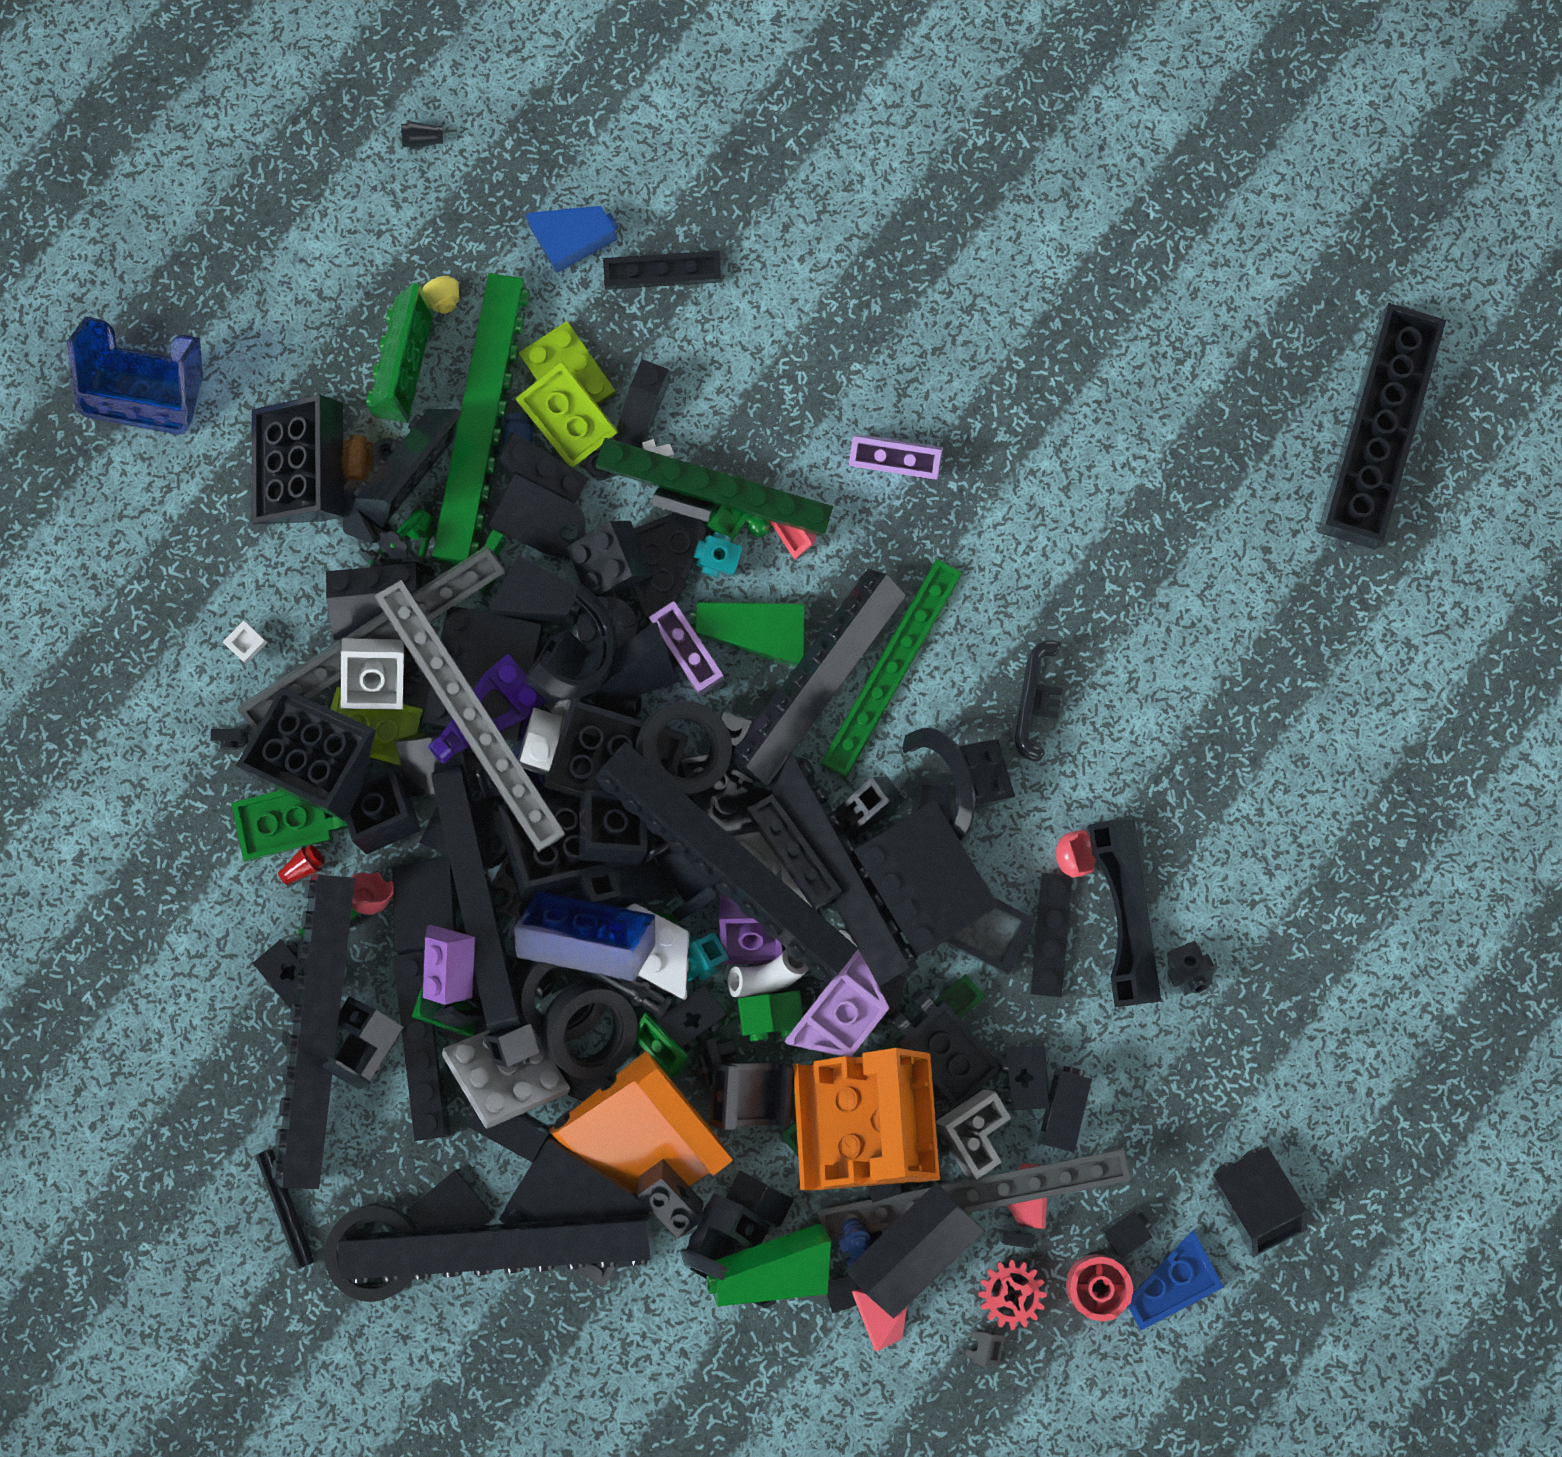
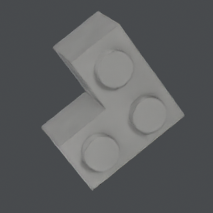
M983 1089L937 1120L936 1128L963 1174L978 1179L1002 1163L987 1135L1006 1123L1011 1117L997 1093Z

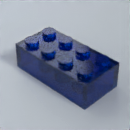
M544 892L536 894L514 927L516 957L557 965L563 968L586 971L592 974L606 975L621 980L635 981L655 947L654 914Z

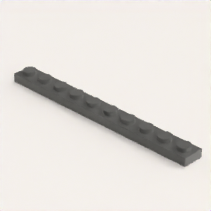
M487 545L412 593L411 596L429 622L504 574L505 568ZM384 612L344 637L401 640V637ZM342 639L238 706V712L254 732H256L281 687L309 699L341 679Z
M1121 1149L941 1186L960 1207L965 1208L970 1213L1131 1181L1125 1151ZM931 1187L904 1192L874 1203L869 1199L819 1209L820 1224L824 1225L830 1240L837 1239L836 1235L842 1233L843 1224L851 1218L862 1219L865 1222L868 1233L888 1229Z

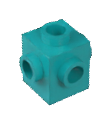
M714 533L713 536L709 535L704 538V541L699 540L694 552V557L698 558L696 566L703 568L702 573L711 577L719 578L720 574L731 577L735 573L743 547L731 543L729 536L720 533ZM714 551L719 554V560L714 557Z
M715 932L700 939L697 935L689 939L687 982L697 977L701 981L706 980L718 973L715 967L729 959Z

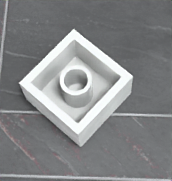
M342 638L341 708L403 709L404 642L402 640Z

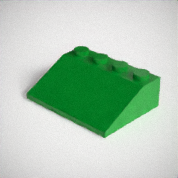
M411 284L395 297L393 307L390 306L388 308L386 322L389 325L387 333L383 334L380 340L381 359L380 362L375 363L373 378L376 380L374 388L369 390L366 405L374 417L407 424L409 422L434 315L420 284Z

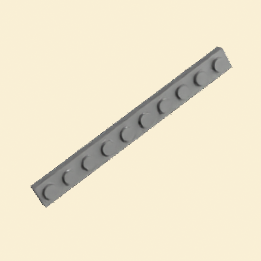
M402 580L376 594L377 602L537 851L540 852L565 836L564 831Z

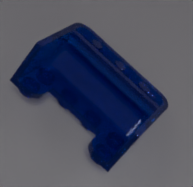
M85 316L67 340L73 399L76 410L84 417L176 435L184 434L192 423L203 378L200 338L188 335L176 336L170 345L171 357L116 347L115 331L108 322Z

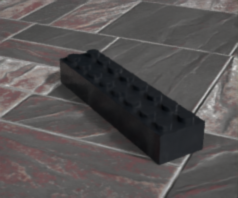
M1388 303L1380 314L1317 533L1373 550L1384 542L1446 319Z

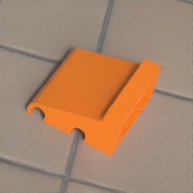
M891 1048L862 1053V1057L842 1056L813 1061L814 1065H793L800 1190L815 1191L940 1180L930 1053Z
M647 1050L616 1075L617 1080L609 1089L602 1091L601 1088L572 1110L569 1113L570 1119L566 1124L558 1129L554 1126L549 1129L559 1144L636 1194L639 1176L662 1159L670 1165L688 1186H691L709 1173L714 1176L733 1161L720 1138Z

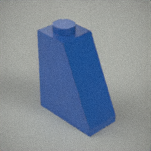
M601 206L530 212L525 215L531 231L556 273L617 240L615 230L618 229V225L612 214H605Z

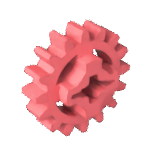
M1009 1259L1007 1267H1004L998 1261V1270L994 1272L988 1268L986 1271L990 1278L988 1280L980 1279L979 1281L985 1286V1290L978 1291V1296L986 1299V1301L980 1304L982 1310L990 1308L987 1318L992 1320L998 1317L997 1325L1001 1328L1006 1321L1009 1322L1011 1330H1015L1016 1322L1019 1321L1024 1328L1028 1327L1026 1319L1029 1316L1035 1321L1038 1319L1034 1313L1035 1309L1044 1310V1305L1039 1302V1298L1047 1297V1293L1038 1289V1287L1044 1284V1281L1042 1279L1034 1280L1037 1271L1034 1268L1028 1272L1025 1271L1027 1263L1024 1261L1018 1267H1015L1013 1259ZM1010 1273L1020 1274L1027 1279V1281H1023L1020 1283L1014 1281L1010 1276ZM999 1278L1001 1284L998 1292L991 1296L992 1287ZM1006 1281L1015 1291L1020 1290L1016 1294L1018 1307L1009 1298L1004 1299V1296L1008 1294ZM1032 1294L1031 1303L1025 1310L1023 1305L1026 1297ZM1006 1306L1012 1309L1014 1315L1004 1314L996 1308Z

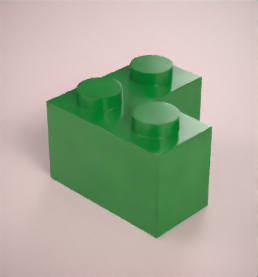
M800 991L738 998L743 1036H750V1041L769 1039L768 1033L781 1031V1037H787L803 1018Z

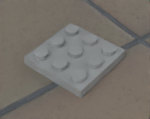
M489 1030L443 1048V1058L486 1129L565 1096L569 1092V1085L556 1064L547 1056L539 1037L537 1046L540 1053L529 1057L530 1062L518 1067H512V1065L504 1067L493 1064L484 1036L491 1033Z

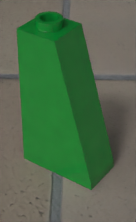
M696 602V611H691L690 626L692 629H696L698 638L792 667H796L804 656V604Z
M816 1224L715 1260L729 1270L728 1272L724 1271L723 1281L707 1275L708 1294H713L717 1307L828 1294L831 1240L824 1225Z

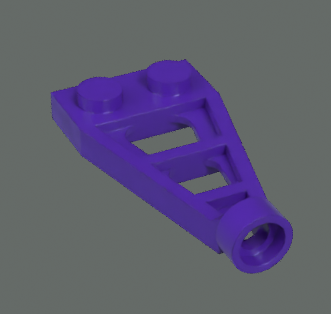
M509 654L485 672L473 688V692L480 703L490 690L496 689L510 704V710L497 718H491L499 732L523 721L532 713L533 708L540 707L546 701L524 682L527 677L526 673ZM453 718L441 735L428 745L429 750L442 764H445L454 754L470 747ZM443 741L448 742L451 746V749H449V747Z

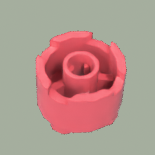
M1101 1254L1083 1256L1072 1265L1067 1275L1066 1289L1068 1298L1074 1307L1089 1319L1101 1322L1113 1320L1124 1312L1127 1305L1131 1303L1133 1294L1131 1277L1121 1264L1109 1256ZM1097 1280L1106 1285V1289H1101V1294L1099 1295L1092 1289L1093 1284H1096Z

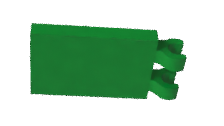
M281 791L231 803L242 858L245 862L300 849L303 846L308 847L309 845L332 841L331 831L348 828L346 820L342 821L336 817L328 818L327 813Z

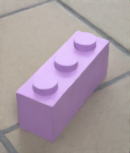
M855 434L852 439L849 466L937 480L943 447Z
M674 601L649 617L651 624L658 623L665 646L699 697L725 682L724 675Z

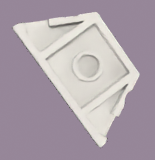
M634 903L581 942L580 945L686 1000L690 933L680 926Z

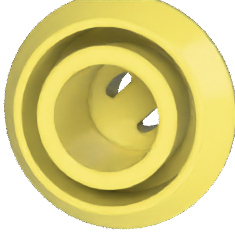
M440 276L424 285L422 290L434 311L446 314L457 307L456 304L459 302V283L456 279L450 276Z

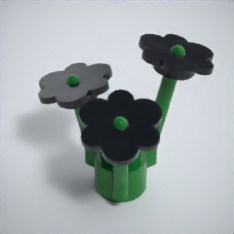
M414 509L409 518L404 521L397 531L390 530L389 532L382 531L380 533L381 539L378 541L380 549L377 552L373 549L368 551L360 548V555L372 567L384 566L382 564L384 560L381 556L387 551L390 557L396 558L398 556L403 559V564L416 563L420 575H434L435 571L432 569V565L428 564L429 562L424 559L429 542L435 534L434 530L431 529L434 523L433 517L422 509ZM408 535L414 540H419L420 537H423L418 556L406 559L408 556V543L404 540V537Z

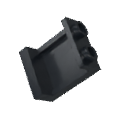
M713 1062L710 1125L724 1130H736V1126L776 1125L789 1127L793 1112L791 1104L792 1086L794 1084L793 1066L781 1062Z

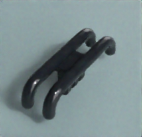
M1045 640L1038 643L1032 649L1026 663L1015 733V746L1019 754L1025 759L1034 762L1040 761L1045 751L1042 747L1033 745L1029 740L1032 715L1053 719L1059 718V712L1048 710V706L1060 707L1061 700L1049 697L1050 694L1062 695L1063 689L1037 684L1041 658L1045 656L1054 657L1061 650L1060 642L1055 640Z

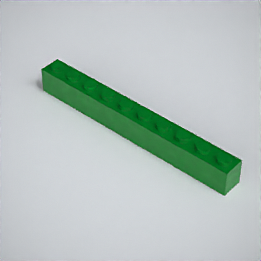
M488 273L461 408L462 414L457 428L432 554L437 562L457 565L480 550V543L477 542L478 532H483L485 527L486 514H482L484 503H489L491 497V486L488 485L490 474H495L497 457H493L495 446H500L502 441V429H499L501 418H505L508 410V401H505L506 390H511L513 373L510 372L512 362H517L519 345L515 343L517 334H522L524 317H521L523 306H528L530 290L526 289L523 278Z

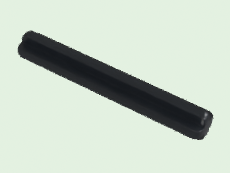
M268 1149L256 1155V1159L295 1265L298 1269L311 1265L314 1259L288 1189L277 1185L275 1179L272 1178V1165L274 1160H276L274 1151Z

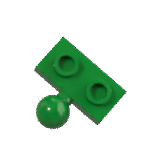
M723 506L717 507L706 524L714 532L729 536L731 538L730 542H733L744 523L747 524L748 532L757 538L767 535L771 525L769 520Z

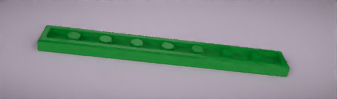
M936 558L820 765L847 779L963 572Z

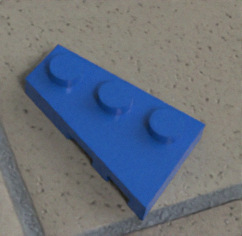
M1194 1230L1179 1243L1133 1292L1131 1303L1127 1307L1140 1331L1224 1288Z

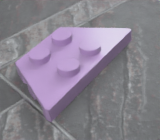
M859 950L855 952L841 972L825 988L786 1038L785 1043L840 1056H853L889 1009L878 984Z

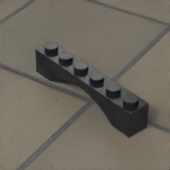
M1135 819L1110 820L1090 824L1088 827L1092 855L1101 867L1108 882L1117 917V952L1110 976L1114 1006L1123 1007L1162 1002Z
M424 951L393 956L401 1026H403L402 1038L414 1141L451 1136L448 1106L438 1060L435 1025L412 1017L421 987H423Z

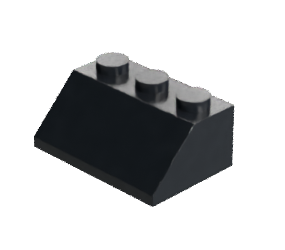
M416 563L326 571V599L334 640H341L384 612L375 598V595L400 580H402L410 594L422 588V577Z

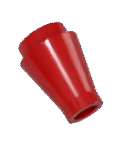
M303 846L278 871V875L282 882L289 886L300 879L310 876L311 873L315 874L321 871V866L325 864V860L315 846Z

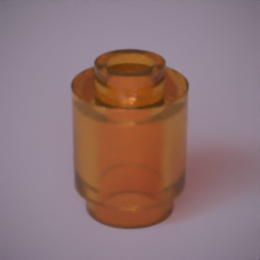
M351 435L349 440L343 441L342 469H344V477L347 479L367 480L368 473L372 470L373 443L367 441L366 436Z

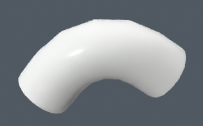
M785 950L778 958L767 964L751 967L734 966L731 968L727 981L728 990L732 997L773 994L791 986L808 971L809 967L801 960L793 958Z

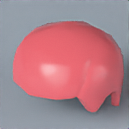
M1079 830L1064 834L1059 839L1055 851L1056 862L1062 872L1070 877H1082L1092 873L1095 867V858L1092 855L1091 841L1088 833L1085 830Z
M361 872L352 875L351 878H355L352 909L364 915L382 912L394 895L393 882H386L380 872L371 874Z

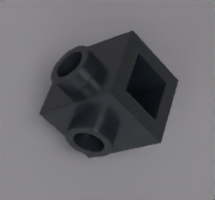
M1195 940L1167 952L1168 966L1170 968L1167 971L1168 976L1175 988L1180 987L1184 996L1192 992L1195 994L1200 993L1212 984V971H1215L1214 964L1208 954H1202Z

